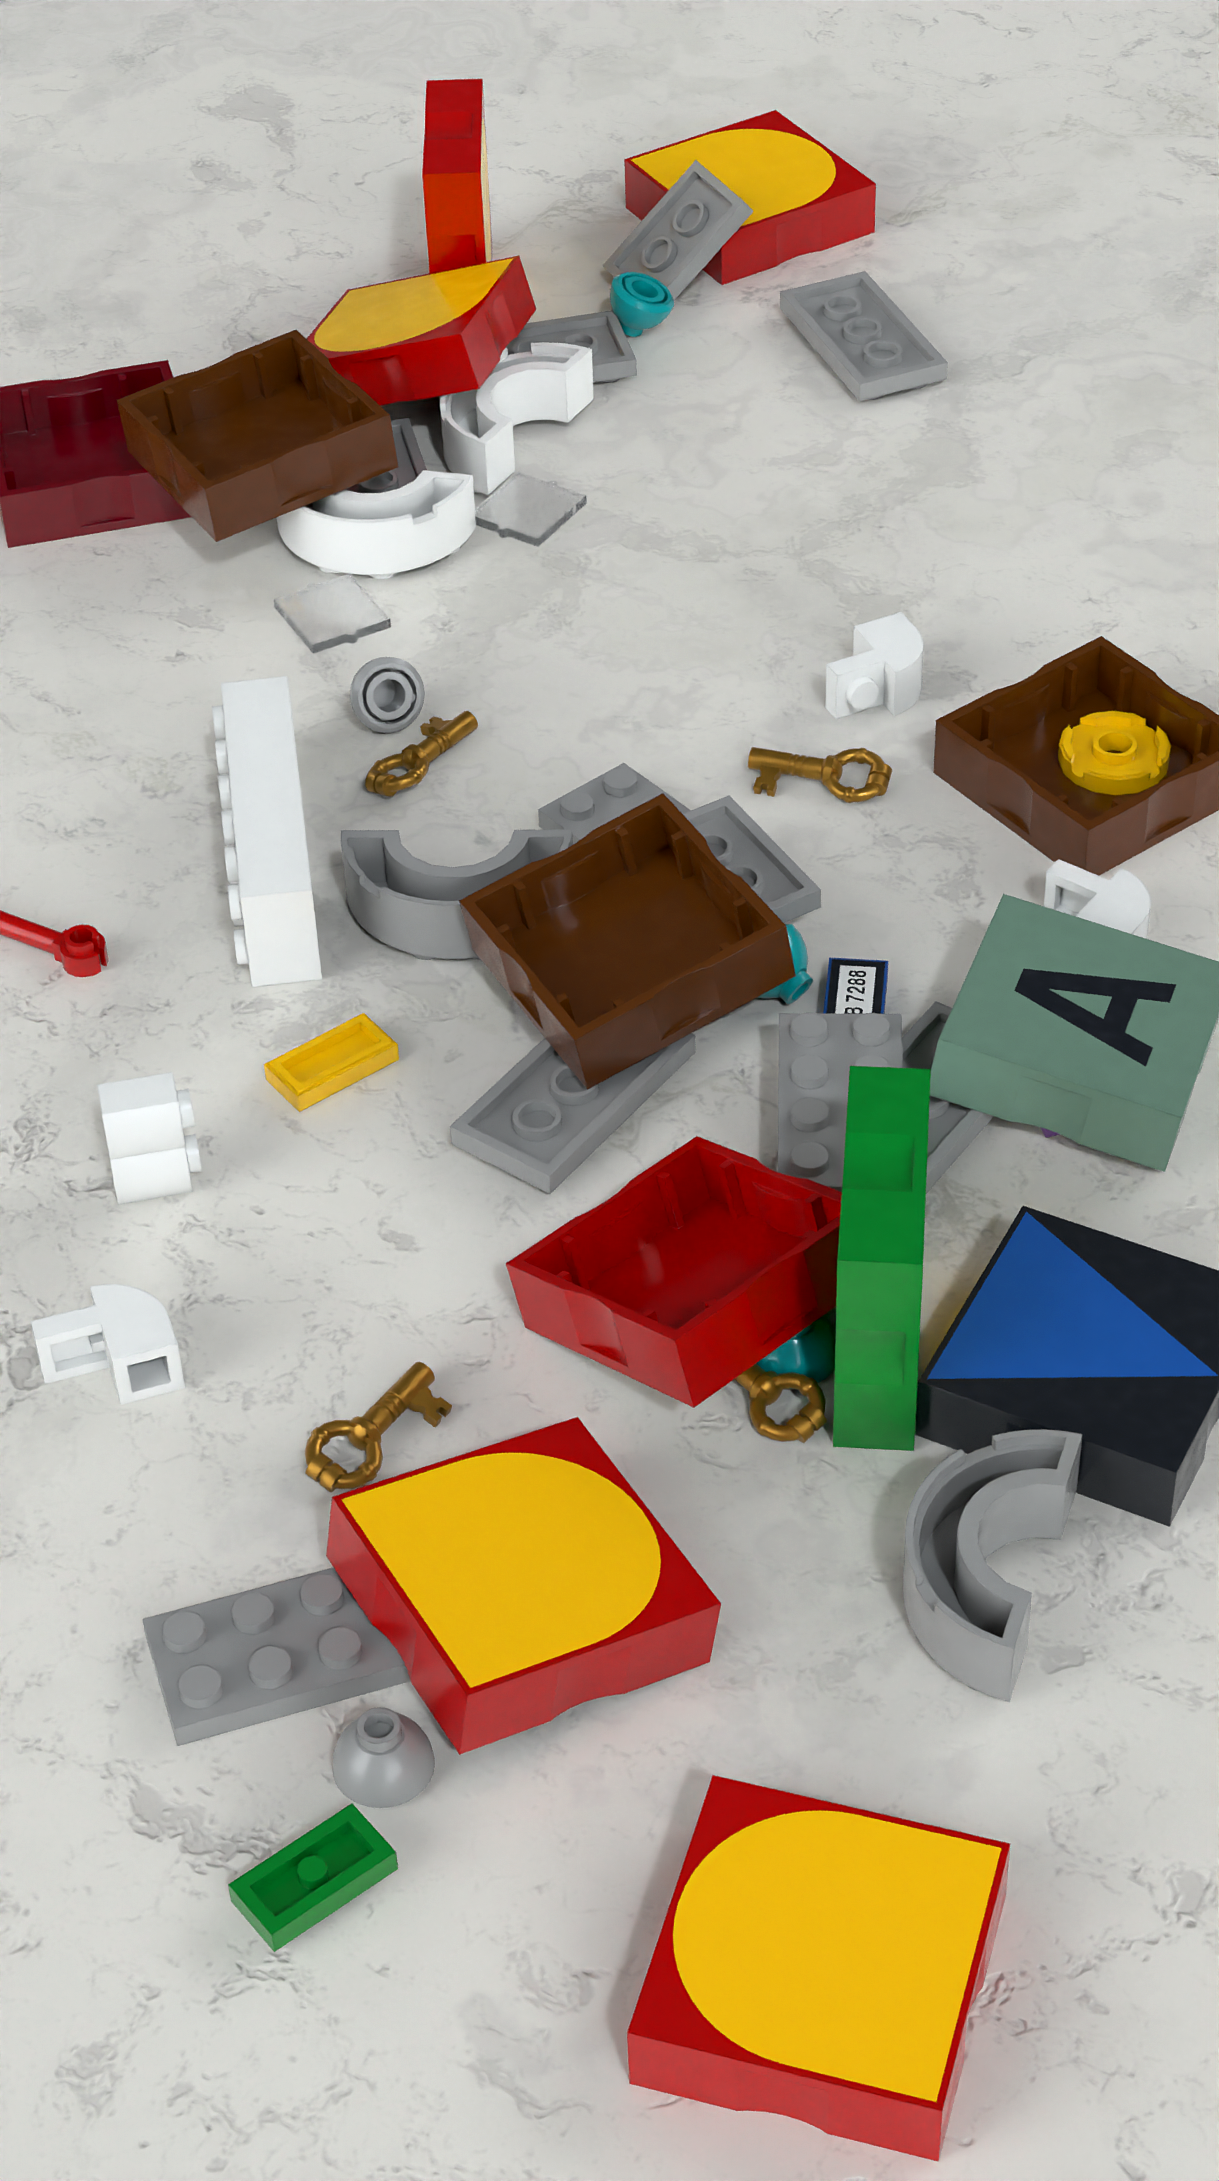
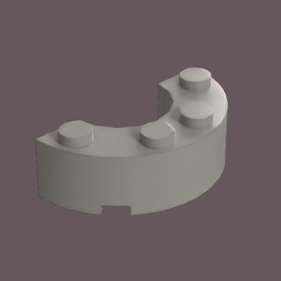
M572 829L514 830L509 844L496 856L474 865L458 867L431 865L413 857L401 844L399 830H341L345 887L349 907L359 924L373 937L391 947L411 953L417 959H480L473 951L459 900L531 862L547 858L572 846Z
M1040 1429L993 1435L992 1445L975 1450L967 1455L962 1449H959L944 1459L924 1479L910 1504L905 1529L903 1600L912 1630L924 1649L944 1670L971 1689L1007 1702L1011 1700L1028 1644L1032 1593L1006 1582L987 1565L985 1560L989 1555L1011 1542L1033 1537L1061 1540L1077 1490L1082 1434Z

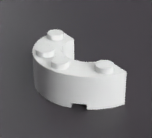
M540 342L531 343L530 352L508 355V349L505 348L501 354L500 361L480 389L440 396L443 452L445 462L450 471L456 474L473 475L474 492L489 495L515 471L513 425L531 420H555L568 423L594 400L592 349L565 343Z
M423 470L414 481L391 491L357 493L342 490L277 517L278 530L282 540L291 551L305 561L319 566L320 570L325 573L337 574L343 572L370 575L376 579H388L395 576L398 572L431 564L460 550L461 545L467 541L476 528L473 475Z

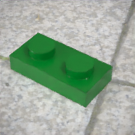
M351 1803L229 1883L231 1902L275 1952L398 1869L397 1855L391 1845Z

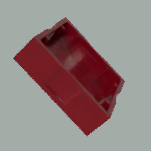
M168 360L102 370L74 378L39 380L0 387V516L8 548L191 518L182 506L128 452L117 400L174 378Z

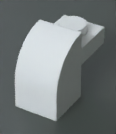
M902 612L854 626L853 656L826 664L825 708L835 719L883 704L895 716L911 708L919 699L922 690L923 638L918 629Z
M1060 859L1046 871L1044 907L1147 939L1151 898L1147 887L1134 874L1120 868L1108 880Z
M122 1284L91 1286L93 1306L30 1321L45 1384L110 1368L121 1405L185 1388L178 1343L169 1315L163 1304L156 1297L140 1288Z

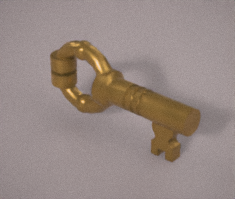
M464 711L453 720L443 721L442 718L434 716L430 718V724L423 723L420 726L422 735L429 737L418 745L410 744L399 754L388 756L374 763L365 780L367 790L376 794L393 796L399 790L419 784L427 774L431 761L477 729L478 722L475 716L469 711ZM404 766L408 770L406 774L399 777L388 774V771Z
M752 747L748 758V768L760 770V777H756L753 786L754 794L761 795L762 789L767 790V796L772 797L775 796L777 780H779L781 774H791L792 776L798 775V777L804 776L809 779L821 780L822 784L828 788L831 794L838 799L844 800L846 803L870 800L875 796L884 795L892 774V768L884 763L880 756L862 747L844 750L834 756L828 755L825 759ZM851 762H857L858 764L866 763L871 766L865 787L855 789L854 787H845L840 784L839 780L843 771L842 766Z
M415 1362L362 1417L356 1416L352 1420H334L316 1427L311 1432L305 1448L306 1463L308 1465L305 1474L316 1482L320 1481L319 1484L329 1492H333L335 1489H353L374 1480L377 1477L383 1460L380 1444L381 1435L407 1408L423 1413L424 1420L435 1428L441 1422V1415L446 1417L451 1412L452 1405L441 1397H433L431 1390L428 1388L435 1380L433 1371L426 1364ZM347 1436L354 1447L361 1451H366V1460L358 1467V1470L347 1473V1470L339 1464L333 1463L331 1458L321 1452L323 1446L328 1444L333 1437Z
M755 1364L734 1379L749 1391V1399L751 1400L749 1414L752 1424L762 1436L782 1442L799 1440L805 1443L814 1434V1431H818L827 1422L824 1416L826 1399L823 1390L813 1378L794 1372L779 1374L774 1371L766 1372L758 1364ZM783 1389L800 1390L802 1395L808 1397L809 1403L799 1411V1415L795 1414L786 1425L775 1424V1421L766 1414V1406L777 1401Z

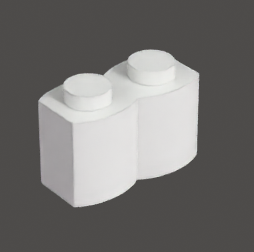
M173 1072L98 1084L101 1112L118 1205L193 1192L190 1173L202 1171L196 1134L184 1136L183 1128L195 1126L189 1089L176 1091Z

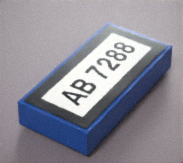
M829 957L823 1014H885L889 961Z

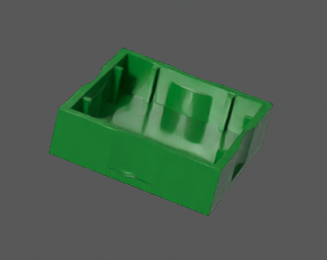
M850 1066L837 1259L833 1447L914 1451L931 1069Z

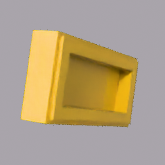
M362 1013L265 1063V1078L294 1108L301 1112L398 1061V1044L365 1013Z

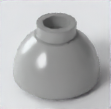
M380 657L367 662L358 670L350 687V702L357 718L368 728L381 733H393L408 727L418 717L424 703V685L419 673L411 664L399 658Z
M382 1707L366 1711L348 1725L342 1732L333 1754V1777L340 1791L350 1800L373 1808L394 1807L412 1800L426 1788L432 1778L435 1767L431 1743L421 1727L409 1717Z

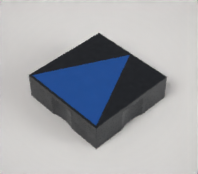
M1022 1206L918 1380L915 1435L955 1450L962 1449L966 1454H969L975 1450L992 1445L993 1435L1007 1432L1047 1429L1082 1434L1076 1493L1170 1527L1204 1460L1208 1437L1219 1419V1270Z

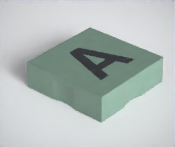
M1003 894L938 1039L931 1068L930 1096L1007 1121L1045 1128L1061 1134L1080 1145L1165 1172L1186 1114L1197 1075L1202 1069L1219 1020V961Z

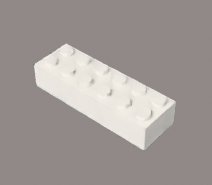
M288 676L221 683L223 705L212 706L216 738L217 765L220 774L218 775L222 810H224L221 811L224 842L225 846L227 845V847H224L227 878L228 882H230V885H228L231 920L234 922V927L244 926V929L234 930L237 964H249L252 987L321 980L322 973Z

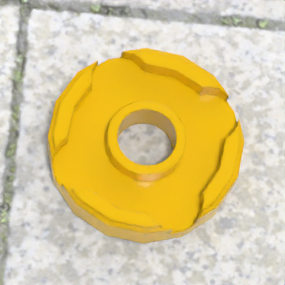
M1119 711L1096 712L1081 717L1080 724L1072 729L1069 725L1063 730L1059 743L1058 761L1063 774L1080 787L1092 792L1110 795L1133 794L1156 785L1167 774L1171 745L1166 733L1157 726V730H1153L1146 726L1145 718L1136 714ZM1115 750L1123 753H1110L1107 751Z

